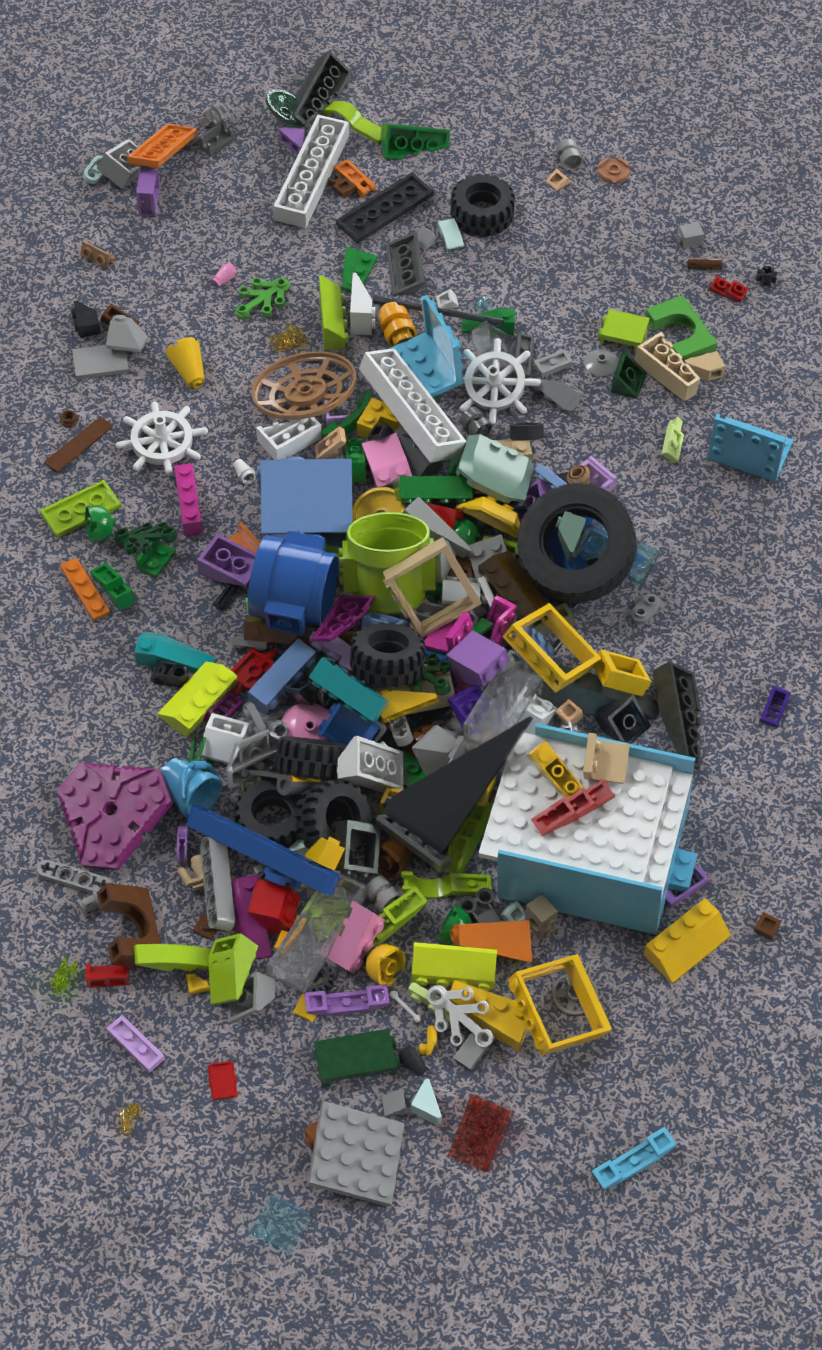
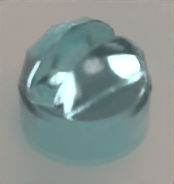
M482 296L476 300V306L481 311H485L491 305V300L487 297Z

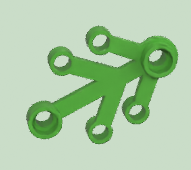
M255 277L252 279V287L254 289H260L261 287L270 289L249 290L248 287L241 286L239 288L240 297L257 298L246 305H239L235 310L236 317L238 319H247L250 315L249 311L264 302L262 315L270 317L272 315V295L277 293V297L274 300L275 306L283 308L285 306L284 292L290 287L289 281L285 278H277L274 281H262L261 278Z

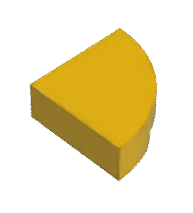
M186 974L190 995L210 991L207 981L195 974Z

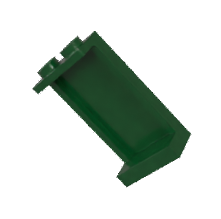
M389 1028L314 1041L321 1087H329L330 1082L389 1071H392V1075H397V1067H400L398 1054L394 1055L393 1048H396L394 1035L390 1036Z

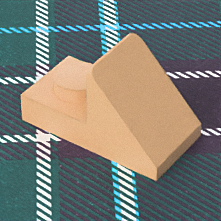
M336 428L315 444L316 459L336 458L337 454H342V446L346 444L345 430L343 428Z

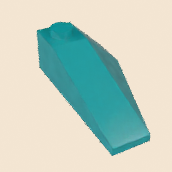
M143 632L138 636L134 652L136 664L155 666L158 660L182 664L186 666L187 671L197 672L205 662L214 663L215 660L214 656L171 637L151 632Z

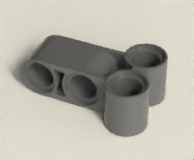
M479 889L475 899L470 896L460 899L459 907L471 908V910L466 912L470 915L473 923L501 922L492 908L494 892L491 889ZM486 898V899H488L489 901H488V902H483V901H481V899Z

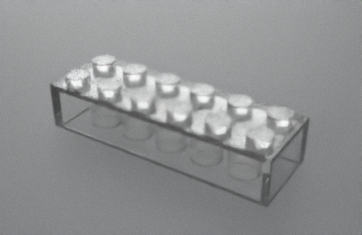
M509 650L507 655L510 662L489 682L463 723L465 742L481 745L517 724L542 684L543 679L516 651Z
M339 873L340 878L334 895H327L317 890L314 892L269 961L268 970L270 977L306 993L326 962L337 935L341 936L345 929V925L342 923L345 918L349 919L353 910L350 907L351 902L354 901L362 905L366 899V885Z

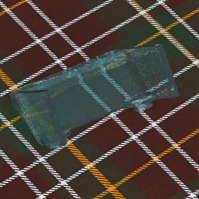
M596 520L592 521L586 529L573 557L577 558L579 555L585 560H590L594 558L599 559L606 549L608 535L607 530L601 523ZM637 540V553L628 577L630 582L639 586L638 590L641 591L661 553L657 549Z

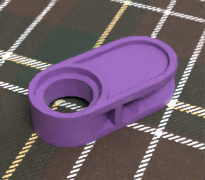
M178 826L177 863H188V826Z

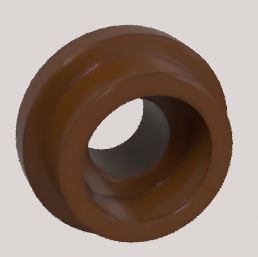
M66 410L60 416V423L65 427H72L78 422V416L72 410Z

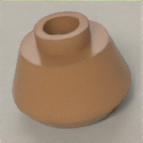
M584 465L572 467L566 477L568 483L589 484L590 469Z

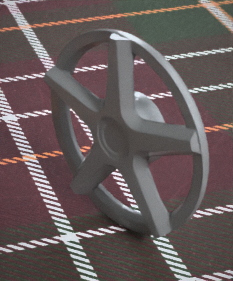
M562 975L556 980L552 988L554 1004L559 1010L568 1015L578 1016L585 1014L584 1010L573 1011L576 1003L580 1001L568 975ZM566 978L568 989L557 991L556 987L559 982ZM589 978L598 997L597 986L594 983V981L591 978ZM556 996L568 998L567 1008L560 1005Z

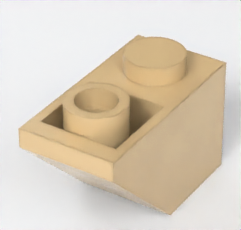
M717 351L691 357L684 361L700 379L710 381L724 377L726 366Z

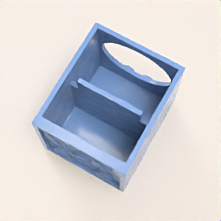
M261 460V466H257V478L261 494L262 539L265 535L285 539L287 531H301L308 535L317 534L325 538L326 545L343 548L342 540H347L348 527L353 523L352 460Z

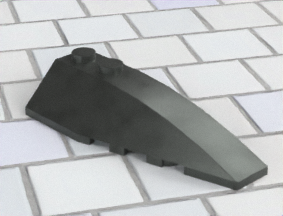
M327 51L317 59L295 103L292 117L303 127L341 94L352 74V71L332 52Z
M669 661L652 671L656 700L668 736L677 753L695 758L694 769L698 770L701 768L700 747L697 745V741L700 740V733L697 732L700 718L697 717L696 711H700V702L694 672Z
M557 664L565 674L574 669ZM588 672L556 693L544 681L540 698L550 701L557 708L569 699L582 710L583 714H593L595 716L606 705L629 696L631 693L605 687L602 685L598 675ZM634 695L647 719H655L659 708L658 702L646 695H643V697Z

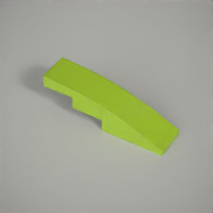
M487 802L485 806L476 805L450 843L446 855L454 861L444 872L462 874L486 828L493 807L492 803Z
M416 886L383 909V913L379 916L385 919L384 927L373 940V947L369 952L398 931L428 903Z
M138 944L133 946L135 964L138 966L171 972L174 968L191 972L196 968L209 970L208 957L211 952L210 948L176 944Z

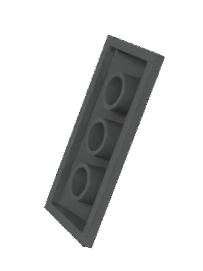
M416 231L386 243L393 295L415 294L425 284L418 233Z
M387 815L377 816L376 823L381 826L384 832L441 873L453 863L454 860L444 852L441 854Z

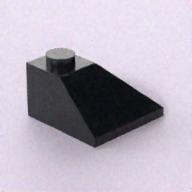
M632 694L606 705L594 716L603 732L615 741L632 744L651 726L635 696Z

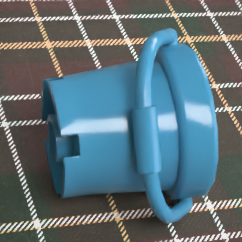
M173 758L161 769L171 799L186 819L189 817L192 805H199L209 810L215 806L222 791V782L215 769L206 761H191L188 763L183 758L181 760ZM207 768L210 772H204L200 769Z

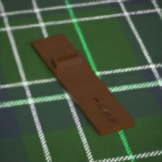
M99 417L49 457L44 464L58 473L95 443L113 425Z

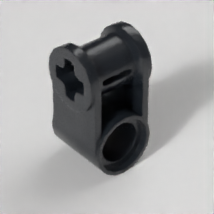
M164 660L156 662V670L150 678L155 684L182 688L189 680L186 666Z

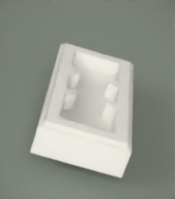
M483 576L478 578L482 591L480 597L483 604H487L490 609L494 596L486 578Z

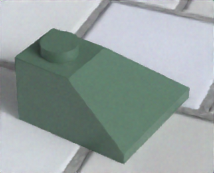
M565 511L563 517L559 516L556 527L558 528V537L567 562L572 565L585 532L586 518Z

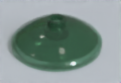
M275 89L269 91L265 101L273 116L284 124L302 126L292 117L297 97L283 90Z

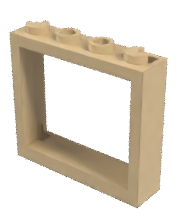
M443 537L383 571L385 576L384 584L388 590H393L394 594H392V597L396 604L401 603L403 606L401 611L404 617L411 619L412 622L409 623L411 628L415 632L418 631L422 638L458 618L462 612H468L482 604ZM442 552L468 595L420 622L394 579Z

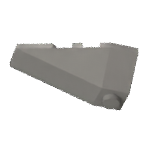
M419 496L402 512L424 521L429 527L430 538L438 540L443 537L461 558H464L472 550Z

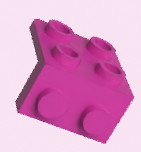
M499 596L493 599L486 619L494 625L490 640L498 645L504 639L503 635L509 629L510 624L513 623L516 617L514 612L517 607L515 604Z
M462 612L455 623L449 622L429 633L424 640L425 648L449 653L473 630L470 613Z

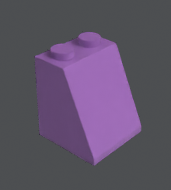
M473 630L446 655L451 664L455 681L484 687L510 662L505 648Z

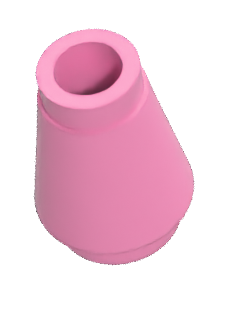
M229 262L223 264L212 279V282L220 287L235 277L237 273L236 268Z

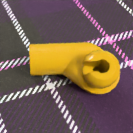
M435 1026L427 1027V1044H419L420 1055L426 1054L428 1056L432 1054L437 1043V1030Z

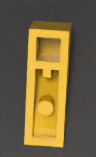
M385 690L379 693L389 701V704L381 714L384 723L439 702L436 693Z

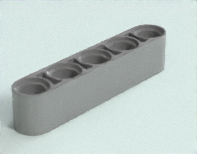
M204 837L201 842L200 851L208 926L212 929L231 931L235 924L228 849L226 845L210 837Z

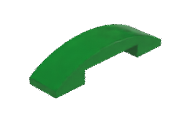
M368 390L357 400V409L341 424L337 425L332 422L321 432V440L338 427L345 430V436L357 428V421L371 400V392Z

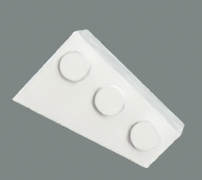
M314 417L289 420V422L280 424L275 422L272 426L264 428L259 426L256 427L257 441L274 460H285L286 456H292L319 441L322 432L321 424Z

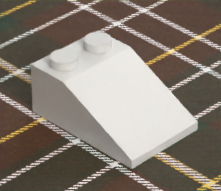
M353 273L350 332L354 335H371L372 329H375V319H372V317L375 318V307H372V299L357 273Z

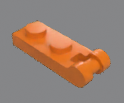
M348 159L334 166L336 173L340 174L343 179L347 178L356 185L357 193L362 198L367 196V193H372L376 190L375 184Z

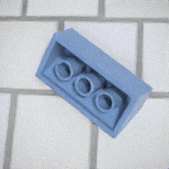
M297 639L248 691V702L254 703L257 711L261 713H267L270 709L273 710L279 703V699L287 695L283 688L304 676V672L315 665L316 651L300 639Z

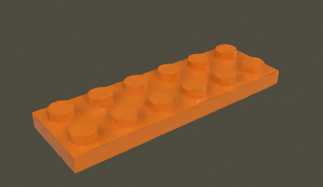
M166 124L128 155L127 163L134 164V166L144 165L149 166L151 169H157L198 135V128Z

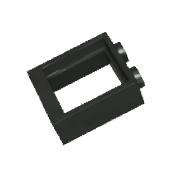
M351 820L337 821L335 839L340 841L339 846L345 848L335 871H340V875L352 876L354 873L357 874L358 878H369V875L378 874L381 826ZM351 832L366 835L364 867L349 864Z

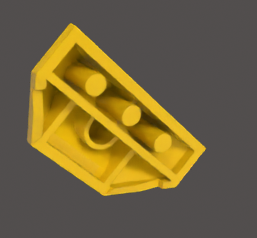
M489 495L456 506V509L515 539L519 537L518 530L521 524L517 513L513 512L514 508L505 503L503 506L496 503L497 499Z

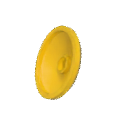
M373 488L363 493L356 500L352 509L353 522L361 517L376 513H402L406 509V504L396 500L394 489Z

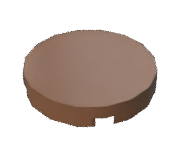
M611 157L601 160L598 164L597 173L607 183H622L630 175V166L621 158L615 157V159H611Z

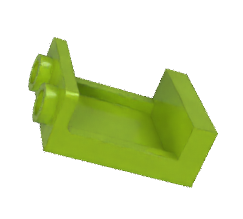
M609 309L608 314L604 315L602 320L603 328H600L598 332L600 345H603L604 341L608 340L634 346V353H636L637 346L645 341L650 318Z

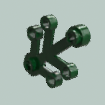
M147 522L131 531H128L127 528H122L114 533V541L118 544H124L128 555L137 551L135 543H131L130 540H136L140 545L142 554H148L153 549L146 540L163 539L166 543H172L177 539L175 528L169 527L167 522H161L154 527L151 522Z
M430 653L425 658L424 664L434 666H424L421 676L415 682L413 681L408 685L411 692H418L421 689L420 681L422 677L434 685L437 695L448 694L451 691L449 681L446 678H437L431 673H447L451 671L450 662L444 660L439 663L438 654Z

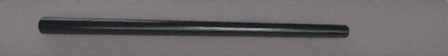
M380 296L373 297L374 303L386 304L396 302L406 309L422 311V304ZM437 307L438 313H442L444 316L499 326L504 325V319Z

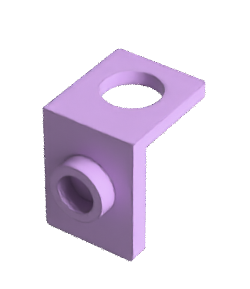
M328 411L322 414V421H326L327 428L332 422L337 420L344 421L348 416H329Z

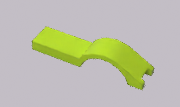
M332 101L321 111L327 116L331 113L339 114L349 122L352 130L377 144L381 143V127L362 117L361 113L352 104L345 101Z
M401 872V877L404 878L402 892L407 893V891L416 886L426 899L444 898L449 895L476 896V893L481 888L492 890L491 875L450 873L439 879H422L415 876L413 872Z

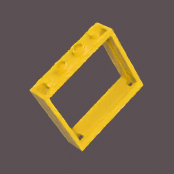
M550 603L512 624L503 635V638L555 693L590 672L602 659ZM541 619L582 664L565 674L526 633L524 628Z
M578 954L517 971L508 979L509 988L517 1000V1006L524 1016L526 1027L531 1032L535 1047L539 1050L541 1056L604 1037L612 1030ZM566 970L593 1031L551 1044L524 981Z

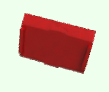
M224 1061L208 1065V1080L212 1101L238 1097L234 1063Z

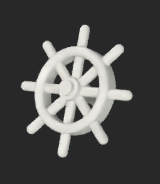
M499 338L494 340V351L481 354L478 357L469 349H465L464 355L471 361L466 370L465 377H463V384H465L469 399L460 406V411L465 412L473 404H476L478 407L490 411L489 421L491 424L496 423L497 411L507 409L512 405L522 414H525L527 409L519 401L525 386H539L541 384L540 379H525L521 363L530 356V352L524 351L517 358L508 353L501 352V340ZM493 362V365L489 366L488 368L484 365L486 363ZM500 362L508 364L501 372L499 371ZM479 369L485 377H474V374ZM513 370H515L518 377L505 378ZM472 384H483L485 386L478 392H475ZM504 385L517 386L515 390L511 393ZM491 390L490 400L482 398ZM498 391H500L506 398L502 400H497Z
M152 402V412L144 415L138 421L128 416L123 418L124 423L133 427L131 430V440L117 442L115 446L117 449L133 448L135 454L139 457L133 465L134 470H139L147 462L154 465H164L166 474L171 475L173 473L171 464L181 460L186 455L195 460L201 458L199 453L191 449L193 436L205 435L208 433V429L206 427L191 429L190 424L185 419L186 415L190 412L188 406H185L177 414L170 411H159L158 403ZM155 424L154 429L149 428V426ZM176 427H179V428L182 430V431H179V432H173V433H172V431H173ZM142 432L149 435V437L139 438ZM184 438L182 444L174 441L175 439ZM146 444H151L147 450L142 446ZM168 446L175 450L168 452ZM158 448L161 449V453H154Z

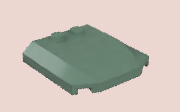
M478 434L468 436L456 474L459 476L461 473L468 479L466 482L468 485L504 503H510L511 500L519 502L518 505L522 506L526 499L534 466L528 457L518 453L516 450L505 447L496 440H491Z

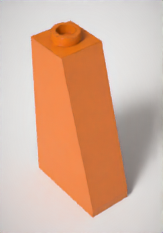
M530 920L453 925V929H451L450 936L454 946L497 950V956L520 962H532Z

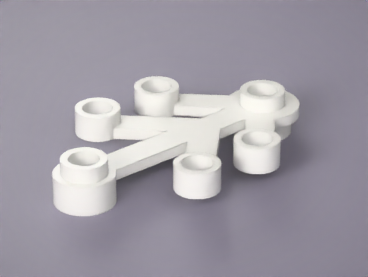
M436 985L431 987L427 994L428 1001L435 1007V1029L438 1032H443L449 1027L448 1021L444 1019L445 1008L449 1011L452 1032L450 1041L454 1046L461 1045L465 1039L464 1035L460 1033L459 1021L475 1034V1041L479 1046L486 1047L493 1042V1033L488 1029L479 1027L465 1014L476 1012L484 1014L488 1012V1002L480 1001L477 1004L454 1005L449 999L461 998L469 1000L474 995L472 988L465 987L461 990L447 991L443 986ZM464 990L469 992V997L464 996ZM436 992L441 994V999L436 998ZM480 1004L485 1006L484 1011L480 1010ZM439 1022L444 1023V1029L439 1027ZM484 1033L488 1035V1041L483 1039ZM456 1035L460 1037L459 1043L455 1041Z

